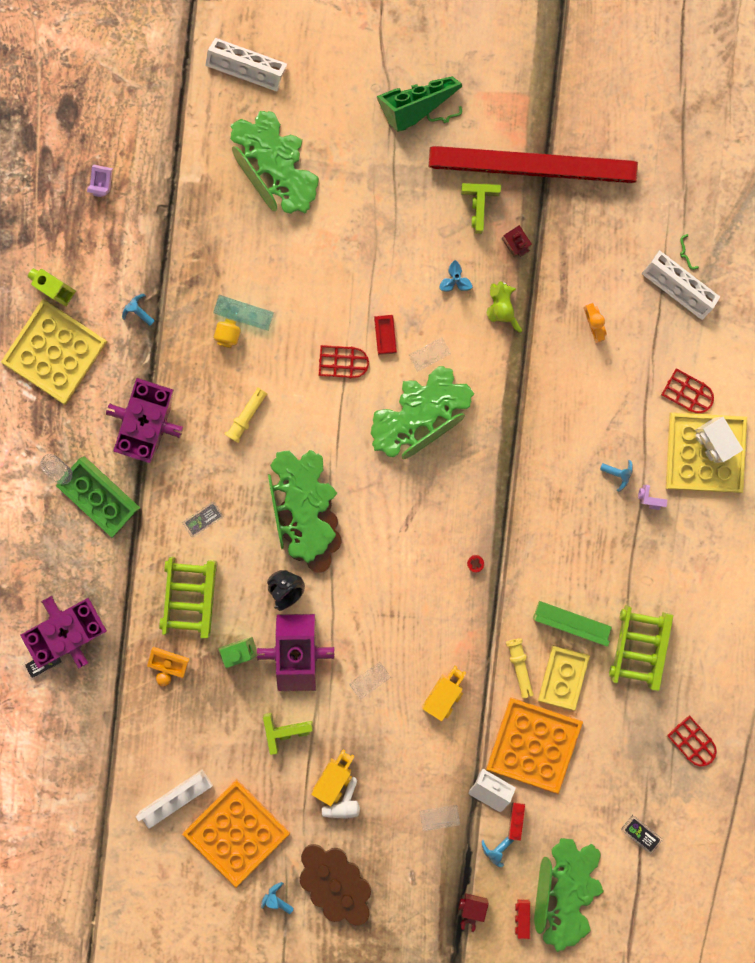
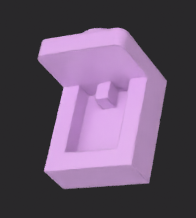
M93 165L90 186L87 188V192L97 197L107 195L111 189L113 168Z
M643 485L639 489L638 499L641 500V504H647L649 509L655 510L667 507V499L649 497L650 485Z

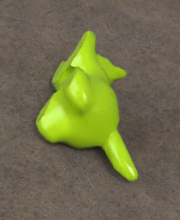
M502 281L498 282V285L491 284L490 295L494 303L487 309L489 320L491 322H510L513 328L521 333L522 329L514 317V308L510 301V295L516 291V288Z

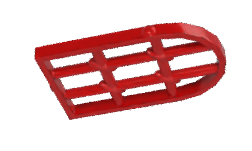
M320 346L319 376L351 379L364 375L368 370L369 359L363 350L353 346ZM322 347L335 348V354H322ZM338 349H351V355H338ZM354 350L361 351L365 357L354 356ZM322 357L334 358V364H321ZM337 359H351V362L348 366L337 365ZM355 359L367 360L366 367H354L353 363ZM321 367L334 368L333 375L321 374ZM350 369V376L336 375L337 370ZM364 370L360 375L353 376V371Z
M675 368L661 394L694 413L706 412L714 402V393L709 386ZM677 371L688 377L685 383L674 377ZM672 379L682 384L681 386L683 387L680 392L669 386ZM692 379L701 384V388L699 390L689 385V380ZM685 387L696 392L695 394L697 395L694 400L684 395ZM704 387L709 390L711 397L703 393ZM667 389L678 395L675 400L664 394ZM700 395L711 400L708 407L698 402L697 399ZM682 396L691 401V406L687 407L679 403V398ZM696 404L705 410L695 411L692 408Z
M690 715L667 734L669 739L686 756V759L694 765L700 767L707 766L716 757L717 750L712 738L702 730ZM691 719L698 728L695 731L691 730L685 723L687 720ZM682 725L690 732L687 738L683 737L677 730ZM701 730L709 740L704 743L695 734ZM674 732L683 740L679 745L670 737ZM691 737L695 738L701 745L698 750L689 744L688 740ZM710 742L712 743L714 748L713 754L706 747ZM684 744L693 751L690 757L680 748ZM702 749L706 750L712 758L706 762L698 753ZM694 756L698 757L703 764L695 763L691 759Z

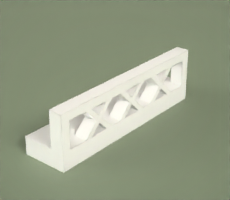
M215 38L208 49L205 66L277 92L280 88L281 78L287 68V63ZM271 67H277V68H280V70H276V69H273V68H271Z
M660 250L642 272V275L701 320L712 311L720 298L719 295ZM658 259H660L661 261H663V262L665 263V265H663L662 263H660V262L658 261ZM705 295L710 297L712 299V302L709 299H707Z
M202 769L139 811L136 818L138 821L143 820L148 829H150L211 788L213 784Z

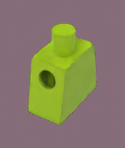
M33 268L28 273V278L32 280V286L64 306L68 305L76 292L75 289L42 268L39 271Z

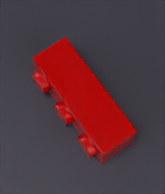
M512 802L508 839L521 841L525 804Z
M517 899V903H515V911H517V915H515V923H517L515 935H517L518 939H530V901Z

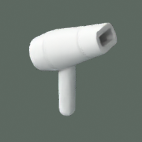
M355 777L351 778L342 802L322 807L323 817L344 819L358 817L360 813L359 804L357 801H350L357 783Z

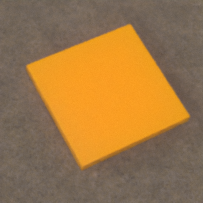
M510 697L486 770L559 794L583 721Z
M236 779L182 835L237 888L290 835V832Z

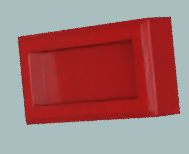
M393 315L374 316L378 355L397 353Z

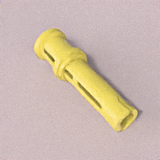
M257 387L240 416L234 418L233 425L228 432H225L227 437L237 443L240 442L239 439L243 432L249 428V421L267 396L265 391Z
M521 638L513 639L506 642V646H509L511 654L510 662L515 667L521 697L528 698V695L531 697L534 694L525 664L527 656L523 652V640Z

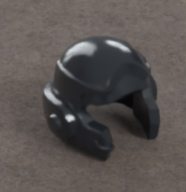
M279 570L273 573L267 580L268 592L276 600L274 608L279 611L292 606L304 593L305 583L303 579L287 570Z

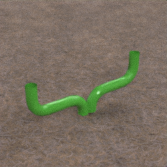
M459 106V113L449 115L446 120L443 117L431 119L429 114L426 116L431 122L442 120L444 123H448L450 118L462 114V106Z
M688 234L683 235L680 239L683 251L680 252L681 258H686L688 267L692 270H695L699 267H692L688 256L683 255L686 251L683 242V239L688 237Z

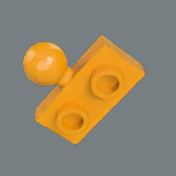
M593 303L588 304L583 308L595 343L604 341L607 335L604 326L605 318L600 314L597 306L595 307Z
M153 647L147 667L161 671L156 676V682L160 686H167L171 682V675L184 678L189 658Z

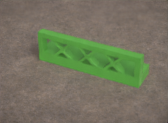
M542 601L538 602L533 616L535 621L608 647L610 641L607 639L612 628L611 626Z

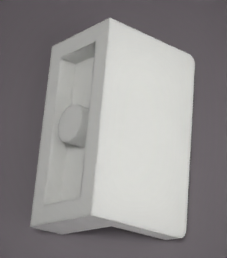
M482 769L476 783L469 790L468 794L498 812H502L511 802L516 788Z

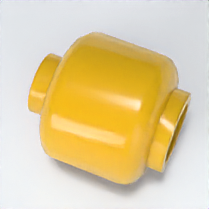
M225 319V322L217 323L213 338L217 341V345L231 348L237 345L241 328L236 326V321Z

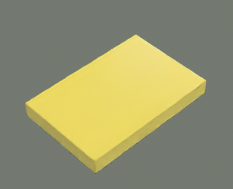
M552 645L538 701L575 711L590 655Z

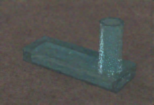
M222 295L218 296L213 311L214 314L269 331L274 315L272 311Z

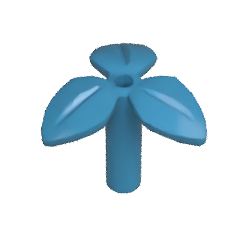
M456 260L450 264L448 269L452 279L444 278L439 286V289L444 292L453 290L455 284H457L458 289L461 291H468L473 288L468 278H461L462 268Z
M145 294L135 296L125 306L122 312L123 320L126 319L128 312H134L149 326L155 321L138 306L137 302L141 298L146 297Z
M628 460V469L620 470L603 463L600 470L621 478L622 484L617 489V491H621L629 482L633 472V464L631 460Z
M507 836L494 850H489L484 840H482V848L493 864L503 867L504 864L500 862L503 856L502 852L514 840L508 839Z
M283 882L273 885L269 889V894L264 895L261 903L262 909L266 905L271 909L281 908L288 914L293 912L294 908L276 896V891L284 884Z

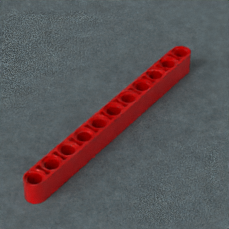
M432 146L429 149L428 167L443 170L636 183L638 162L632 160Z

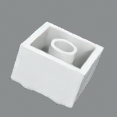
M724 417L713 418L695 429L697 441L705 446L707 457L710 461H714V463L725 462L743 451Z

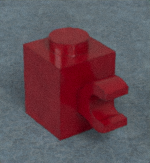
M520 225L502 237L513 257L517 255L522 257L530 251L528 248L531 247L532 243Z
M465 893L464 899H460L458 910H461V916L464 918L461 922L462 930H464L467 923H470L472 925L471 932H474L476 921L485 922L489 905L487 898Z

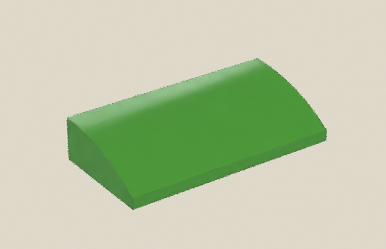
M85 456L79 458L56 485L111 538L140 509L132 499Z

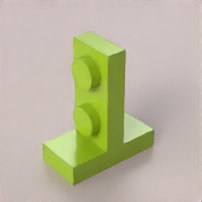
M462 183L461 195H476L472 199V209H475V216H472L471 228H475V233L482 234L484 230L485 196H499L501 185Z
M267 713L263 716L270 755L278 754L277 738L287 740L291 738V735L296 734L299 737L310 735V732L313 731L312 721L274 727L272 713Z

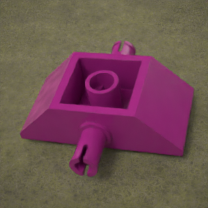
M136 378L126 409L109 403L107 408L115 410V412L106 410V415L122 419V425L113 452L151 463L163 433L177 438L181 437L182 433L175 432L174 430L183 432V426L167 422L171 410L173 389ZM147 416L146 419L149 420V423L143 426L141 419Z
M53 596L41 601L50 616L48 617L49 619L20 634L38 669L66 653L71 654L78 669L88 664L89 662L80 649L81 645L107 632L89 597L63 612L57 607ZM62 628L64 630L68 629L67 637L62 634Z
M277 614L276 646L274 648H257V660L276 661L278 691H316L317 659L335 658L334 647L315 646V614ZM294 649H297L298 652L301 653L299 654L298 658H295V656L291 654V652H293Z

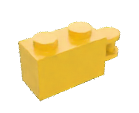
M454 665L447 677L442 674L422 705V709L440 721H443L444 718L448 719L453 711L452 705L454 702L458 703L463 695L461 692L462 686L459 684L466 675V672L458 670L457 666ZM453 675L458 678L456 683L451 680Z
M342 749L336 760L331 758L314 786L311 795L329 806H332L333 802L337 803L342 795L340 791L343 785L347 787L352 778L350 776L351 769L348 767L354 755L350 756ZM341 759L347 762L345 766L339 763Z

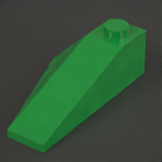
M451 76L430 81L426 86L411 85L412 89L401 91L400 88L393 89L378 95L377 100L388 123L399 132L418 123L462 88V83Z

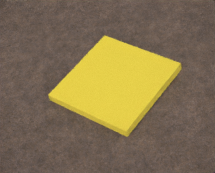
M42 299L1 363L66 405L108 341L45 299Z
M670 413L666 489L743 493L747 417ZM724 417L743 451L725 462L714 463V461H710L707 457L705 446L697 441L695 429L713 418Z

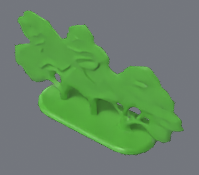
M259 111L255 118V124L243 119L231 124L232 132L230 139L234 143L245 147L244 154L238 147L233 146V155L268 207L273 211L277 210V203L272 195L275 194L282 198L281 206L285 213L291 214L297 210L306 213L310 209L309 203L315 200L319 178L308 170H297L294 168V163L299 161L300 153L298 149L301 147L303 139L291 134L284 137L279 136L281 124L275 113L271 111ZM254 146V149L250 151L249 148ZM247 158H256L258 160V171H255ZM264 172L269 173L274 180L273 187L269 189L260 178V175ZM287 187L289 192L281 193V190L277 191V188Z
M444 366L437 367L429 374L426 386H421L417 381H403L402 390L404 393L400 396L399 400L403 407L402 410L396 412L390 409H383L374 412V424L371 427L370 433L375 439L372 443L374 451H383L387 456L395 457L400 451L401 444H412L402 454V459L413 456L463 420L465 414L460 413L451 417L452 411L457 408H469L474 392L467 384L454 385L452 383L454 380L453 370ZM445 405L449 407L448 411L445 410ZM441 416L447 419L445 423L436 429L433 428V423L437 417ZM420 426H426L430 433L417 441L414 438L415 430ZM410 429H412V435L408 433ZM399 433H404L410 438L407 439L406 437L403 440L399 438L397 435ZM395 440H398V441H400L401 443L396 444V443H395Z
M309 450L301 457V460H298L290 451L277 452L276 458L270 466L279 475L280 481L277 485L273 486L270 474H268L281 550L284 548L282 535L287 533L292 538V543L288 548L289 555L293 558H303L306 563L314 561L316 555L323 554L328 544L336 536V533L328 523L318 519V513L324 512L327 509L329 500L334 499L337 492L329 483L318 482L320 474L324 471L323 457L319 453L316 454L314 451ZM285 480H289L288 484L283 485ZM274 491L286 492L284 505L277 506ZM279 511H291L293 520L289 526L280 525ZM297 529L301 531L302 537L294 535L295 532L291 530ZM294 539L300 540V543H295Z
M561 838L559 844H556L551 849L552 855L556 860V866L553 869L548 857H544L541 861L534 913V924L538 934L544 932L548 919L550 927L543 934V940L546 944L554 945L557 952L564 951L567 946H575L581 938L590 933L591 928L588 919L581 914L579 909L582 905L588 906L593 901V897L599 896L604 892L599 880L590 877L593 870L598 867L601 856L600 851L593 844L585 846L581 851H578L573 839ZM560 867L564 868L563 871H558ZM552 876L558 879V882L554 889L550 891ZM555 896L557 898V906L553 911L549 912V897ZM552 916L558 917L561 920V924L557 925L554 923Z

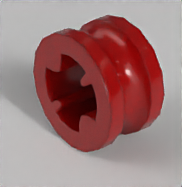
M472 555L467 561V566L472 572H480L484 568V560L479 555ZM475 558L479 559L481 566L473 569V564L470 563L472 559L474 561Z

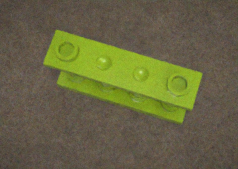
M169 557L168 561H165L164 572H167L164 617L160 618L159 629H162V635L168 634L169 628L195 630L201 633L200 638L210 637L216 560H208L207 564L203 566L175 563V557ZM174 571L203 573L206 576L205 583H202V585L174 583ZM172 590L200 592L201 595H204V602H200V604L172 602ZM170 610L198 611L202 614V621H199V623L170 621Z
M625 605L624 609H621L620 612L622 623L614 665L610 666L609 677H611L614 683H618L619 677L645 681L649 684L648 687L650 689L659 691L674 615L662 612V616L657 618L631 613L632 607ZM629 620L657 625L659 627L658 635L649 636L628 632ZM629 639L654 644L656 646L655 653L647 655L624 650L625 641ZM622 658L650 663L652 665L651 673L644 674L620 669Z

